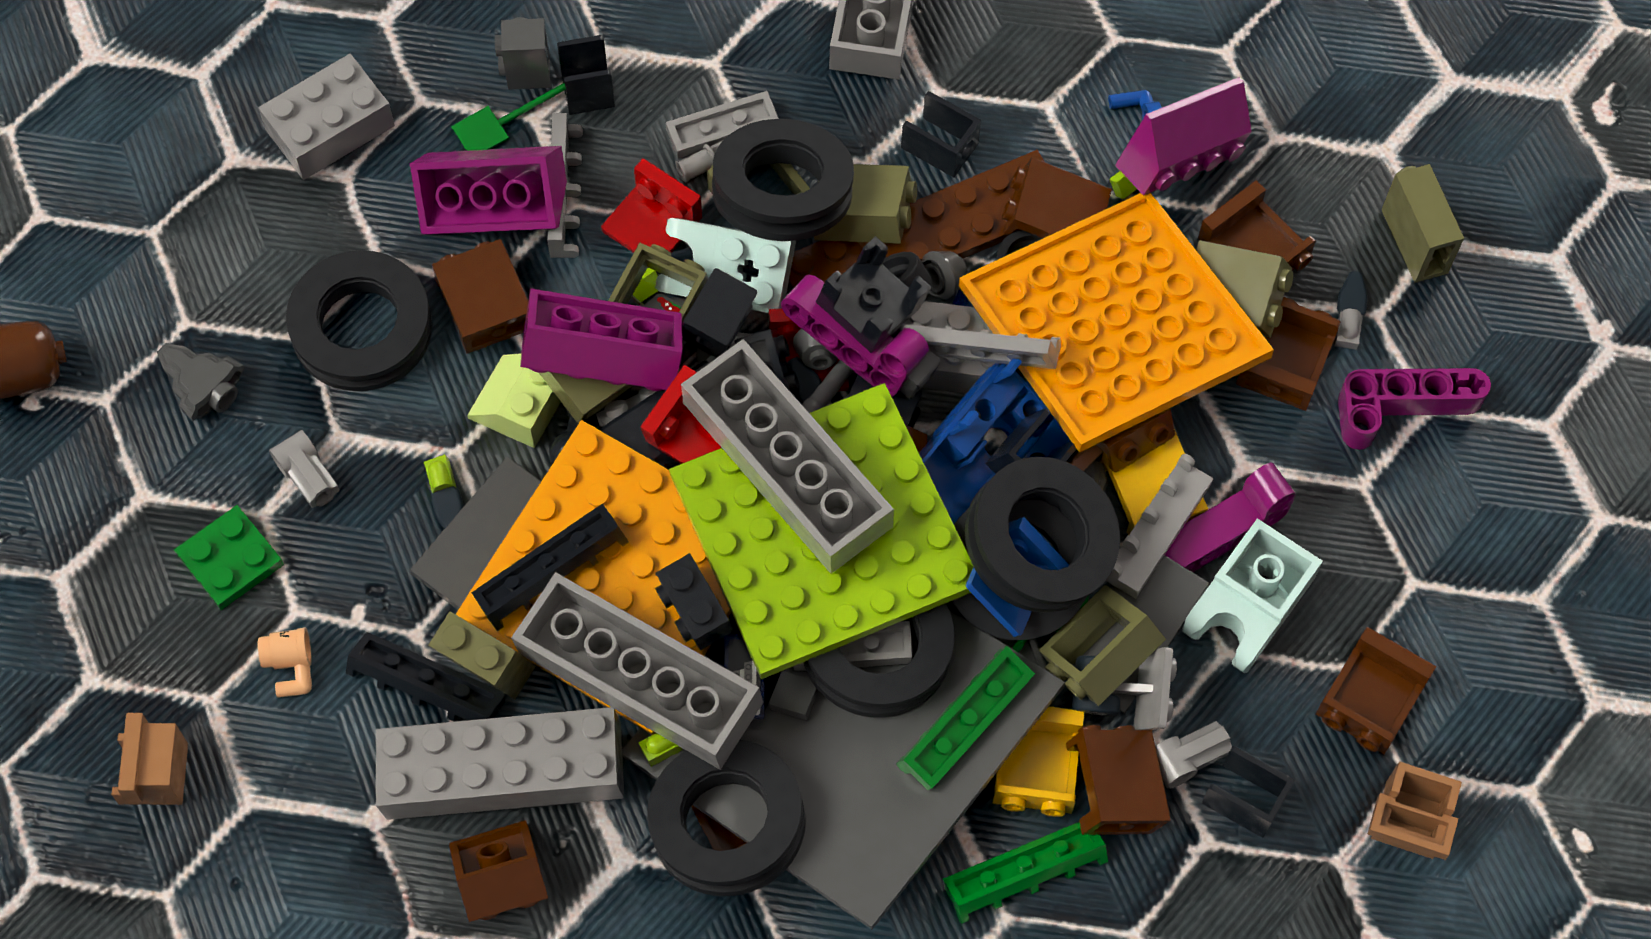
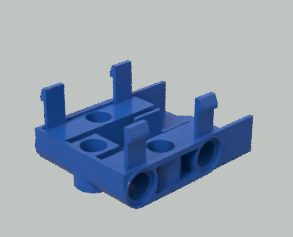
M1013 358L1008 364L995 363L988 368L939 425L929 442L919 452L953 524L970 507L978 491L995 475L985 464L991 457L984 447L987 443L984 440L985 433L991 428H997L1009 436L1025 418L1023 409L1028 416L1045 408L1048 410L1034 389L1015 371L1022 363L1020 359ZM975 408L980 412L981 419L978 417L979 413L975 411ZM1050 413L1016 454L1021 459L1047 457L1055 448L1071 442V440Z

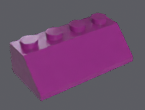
M1240 77L1146 114L1115 166L1144 196L1156 190L1164 191L1179 180L1187 181L1200 171H1211L1219 163L1226 160L1229 162L1234 161L1244 152L1245 146L1243 144L1252 132L1244 81Z
M562 146L426 153L410 163L421 234L556 229L559 227L567 184Z
M530 289L520 367L529 368L538 373L554 372L567 374L576 379L592 378L605 380L614 385L630 384L643 386L652 391L667 390L677 376L682 356V313Z

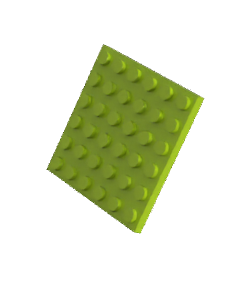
M885 383L809 413L894 509L893 528L832 574L722 448L669 469L671 479L761 679L971 593L967 589L966 583L974 566Z

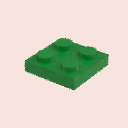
M238 505L174 549L179 559L220 610L284 566L280 556Z

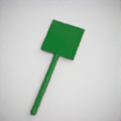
M565 83L498 120L490 107L487 106L454 124L451 128L466 151L493 149L509 140L502 125L565 91Z

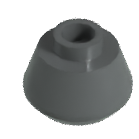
M930 251L923 256L921 261L931 276V289L929 293L941 299L951 298L960 288L959 278L967 273L965 261L951 251Z
M802 328L795 334L793 348L805 366L815 370H825L837 362L838 358Z

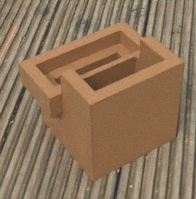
M126 713L124 733H118L117 739L122 747L118 787H112L111 795L118 804L182 805L188 742L176 723H149L143 713Z
M1399 761L1386 781L1383 794L1380 793L1377 797L1367 834L1371 835V839L1431 859L1438 857L1446 860L1450 854L1459 819L1451 815L1455 811L1462 782Z

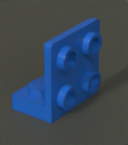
M1025 517L1008 523L1009 535L1016 550L1029 563L1045 570H1060L1069 566ZM973 567L966 583L967 589L1014 637L1022 635L1032 611L1016 607L1000 598L983 582Z

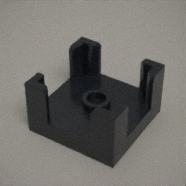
M876 236L863 247L857 261L842 275L837 270L825 281L816 300V303L870 353L920 309L931 289V286L920 276H916L908 288L882 264L889 249Z

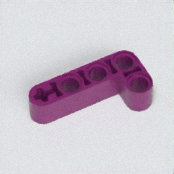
M806 275L781 301V306L786 316L873 387L885 383L891 396L897 394L903 387L907 377L926 357L929 346L925 338L914 329L904 328L895 338L889 336L870 353L816 303L824 282L816 276Z
M1473 368L1353 370L1345 378L1338 396L1342 439L1353 449H1366L1373 443L1379 431L1382 416L1474 414L1479 411L1490 391V379L1483 371ZM1351 389H1358L1365 394V396H1358L1351 391ZM1388 389H1396L1402 396L1394 395ZM1426 389H1433L1437 391L1439 395H1432L1428 393ZM1354 423H1362L1369 430H1361Z
M1267 463L1254 471L1246 479L1241 491L1188 521L1165 556L1193 573L1237 547L1257 518L1270 527L1280 521L1289 512L1296 493L1274 463Z

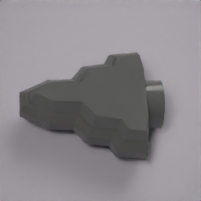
M165 343L157 351L164 372L173 379V392L181 399L179 407L192 421L203 418L212 409L218 413L224 412L234 403L238 395V389L235 386L245 369L244 365L229 356L220 359L209 352L196 355L187 347Z

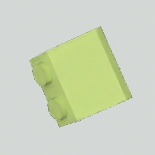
M521 354L502 355L468 413V419L535 448L561 401L538 372L520 367Z

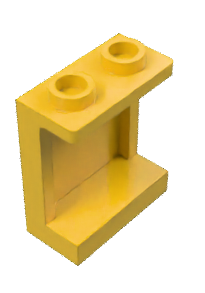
M1176 431L1175 436L1165 444L1158 446L1118 472H1113L1109 468L1107 456L1103 451L1101 463H1104L1105 471L1109 472L1129 521L1128 535L1140 520L1146 507L1150 505L1160 490L1162 483L1177 465L1181 455L1185 454ZM1204 497L1188 521L1208 510Z
M1057 707L1047 708L996 773L993 804H1001L1003 809L1015 812L1024 811L1025 808L1039 809L1042 814L1053 817H1061L1065 813L1072 814L1076 799L1075 786L1079 751H1067L1066 742L1078 734V730L1083 727V711Z

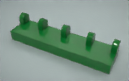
M1008 646L999 649L994 658L971 680V683L955 701L949 704L936 722L920 736V739L906 755L900 758L896 763L898 768L905 774L911 773L927 790L932 789L1035 673Z
M1077 822L943 878L944 888L954 904L960 923L963 924L969 921L968 913L990 904L994 910L1003 907L1002 899L1025 889H1028L1031 895L1039 892L1038 884L1063 873L1067 879L1075 877V868L1094 860H1097L1100 866L1108 863L1106 844L1099 834L1082 835L1080 822Z

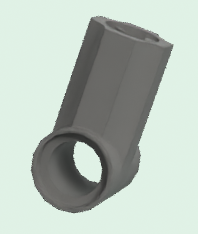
M303 430L298 431L269 449L280 471L287 479H292L311 508L316 506L322 507L333 500L335 494L339 492L338 485L320 462L318 452Z
M1215 721L1180 739L1178 736H1174L1155 746L1162 781L1166 788L1171 789L1185 783L1195 776L1199 769L1228 755L1232 745L1230 737L1223 726Z

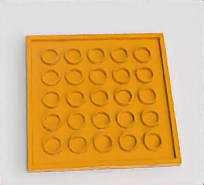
M1139 193L959 278L960 289L993 334L1017 336L1019 333L1027 334L1029 338L1048 340L1051 337L1061 338V348L1056 369L1021 365L1018 369L1071 442L1074 443L1079 453L1272 358L1274 351L1151 193L1144 196Z
M581 420L456 612V615L518 652L511 637L530 610L527 611L522 605L501 619L504 628L497 631L471 592L603 503L629 542L622 547L616 541L596 555L599 561L598 564L592 566L588 560L566 575L565 578L705 656L711 645L700 651L693 639L685 642L674 621L681 618L673 605L666 609L655 590L657 586L661 585L655 573L690 553L726 616L729 617L731 614L730 608L671 479L669 470ZM540 594L530 600L533 605ZM527 659L531 663L535 664L536 666L540 667L541 669L545 670L546 672L550 673L551 675L555 676L556 678L560 679L561 681L565 682L566 684L570 685L571 687L575 688L576 690L580 691L581 693L585 694L586 696L590 697L596 702L602 704L607 708L610 707L604 702L598 700L597 698L584 692L583 690L565 681L559 676L553 674L552 672L539 666L533 661ZM616 710V713L618 715L622 716L623 718L627 719L628 721L632 722L633 724L637 725L638 727L642 728L652 735L655 734L654 731L650 730L649 728L643 726L642 724L636 722L635 720Z

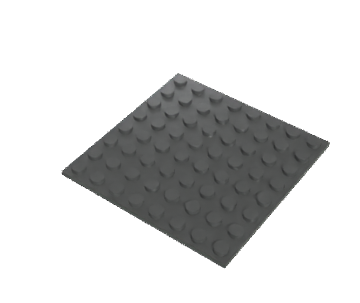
M951 610L949 611L953 620L955 639L949 668L941 686L922 705L896 716L866 717L853 714L836 706L818 692L807 721L771 711L768 705L764 714L755 715L741 737V740L760 744L777 754L788 765L798 783L806 816L805 833L800 849L786 871L871 930L885 915L1065 687L1064 681L1011 649L1035 675L932 789L927 790L911 773L905 774L901 771L896 763L901 757L906 755L920 739V736L945 712L949 704L955 701L971 683V680L994 658L998 650L1007 646ZM911 626L912 655L914 657L917 652L918 640L914 628ZM907 664L857 668L865 672L886 674L900 670ZM793 666L785 669V671L809 677L807 671L795 672ZM640 728L622 749V756L657 780L666 766L686 750L683 749L651 767L638 742L652 734ZM733 783L713 787L701 794L693 804L694 807L746 843L753 840L761 831L768 814L767 804L758 792L748 786Z

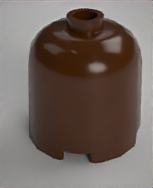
M39 321L0 324V400L51 388L60 376L59 363L67 362L63 340L55 341L52 331Z

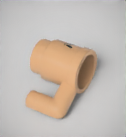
M307 628L273 632L269 636L259 637L258 655L262 668L273 667L276 670L294 667L295 680L275 683L277 698L309 693L312 689L310 672L312 655Z

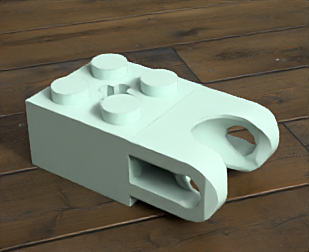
M679 218L667 219V234L670 237L678 238L688 243L693 250V261L705 269L704 272L707 273L708 278L712 271L718 268L756 289L757 295L752 302V310L769 313V309L782 308L781 301L786 297L796 241L767 240L752 236L738 229ZM748 260H752L753 267L759 269L758 276H752L751 281L746 279L747 276L743 273V266L748 265ZM660 274L656 279L655 288L660 292L687 297L692 287L663 274Z
M1257 518L1186 617L1182 632L1196 640L1200 639L1211 627L1223 626L1231 629L1239 641L1232 665L1243 673H1247L1314 581L1323 561Z

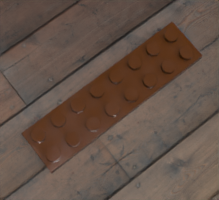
M1038 149L918 199L915 203H910V228H904L901 243H884L889 249L886 257L900 252H913L922 261L923 256L930 251H951L964 259L1003 242L1004 238L1009 236L1003 233L1006 220L1002 219V213L1008 199L1013 198L1015 189L1010 188L1012 178L1017 168L1023 169L1032 157L1045 162ZM821 240L794 251L788 282L791 291L806 275L816 276L824 283L837 270L842 275L857 261L863 247L868 242Z

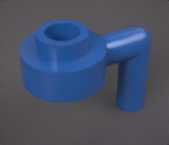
M1147 90L1108 96L1110 109L1140 105L1142 120L1146 114L1162 108L1160 102H1154L1151 93Z

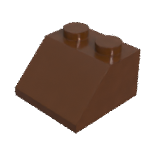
M526 820L449 843L456 880L469 922L478 919L489 920L501 912L517 907L528 908L534 906L540 900L548 898Z

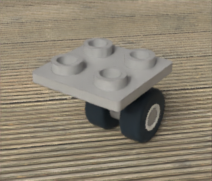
M1163 647L1156 649L1139 666L1138 683H1122L1114 691V693L1136 695L1134 718L1136 730L1164 729L1167 726V722L1172 718L1173 700L1169 698L1170 682H1173L1177 671L1176 659L1173 658V648ZM1096 656L1077 657L1076 668L1081 672ZM1073 694L1072 709L1083 711L1084 714L1116 716L1120 712L1121 699L1118 695L1111 694L1097 706L1087 696L1079 700Z

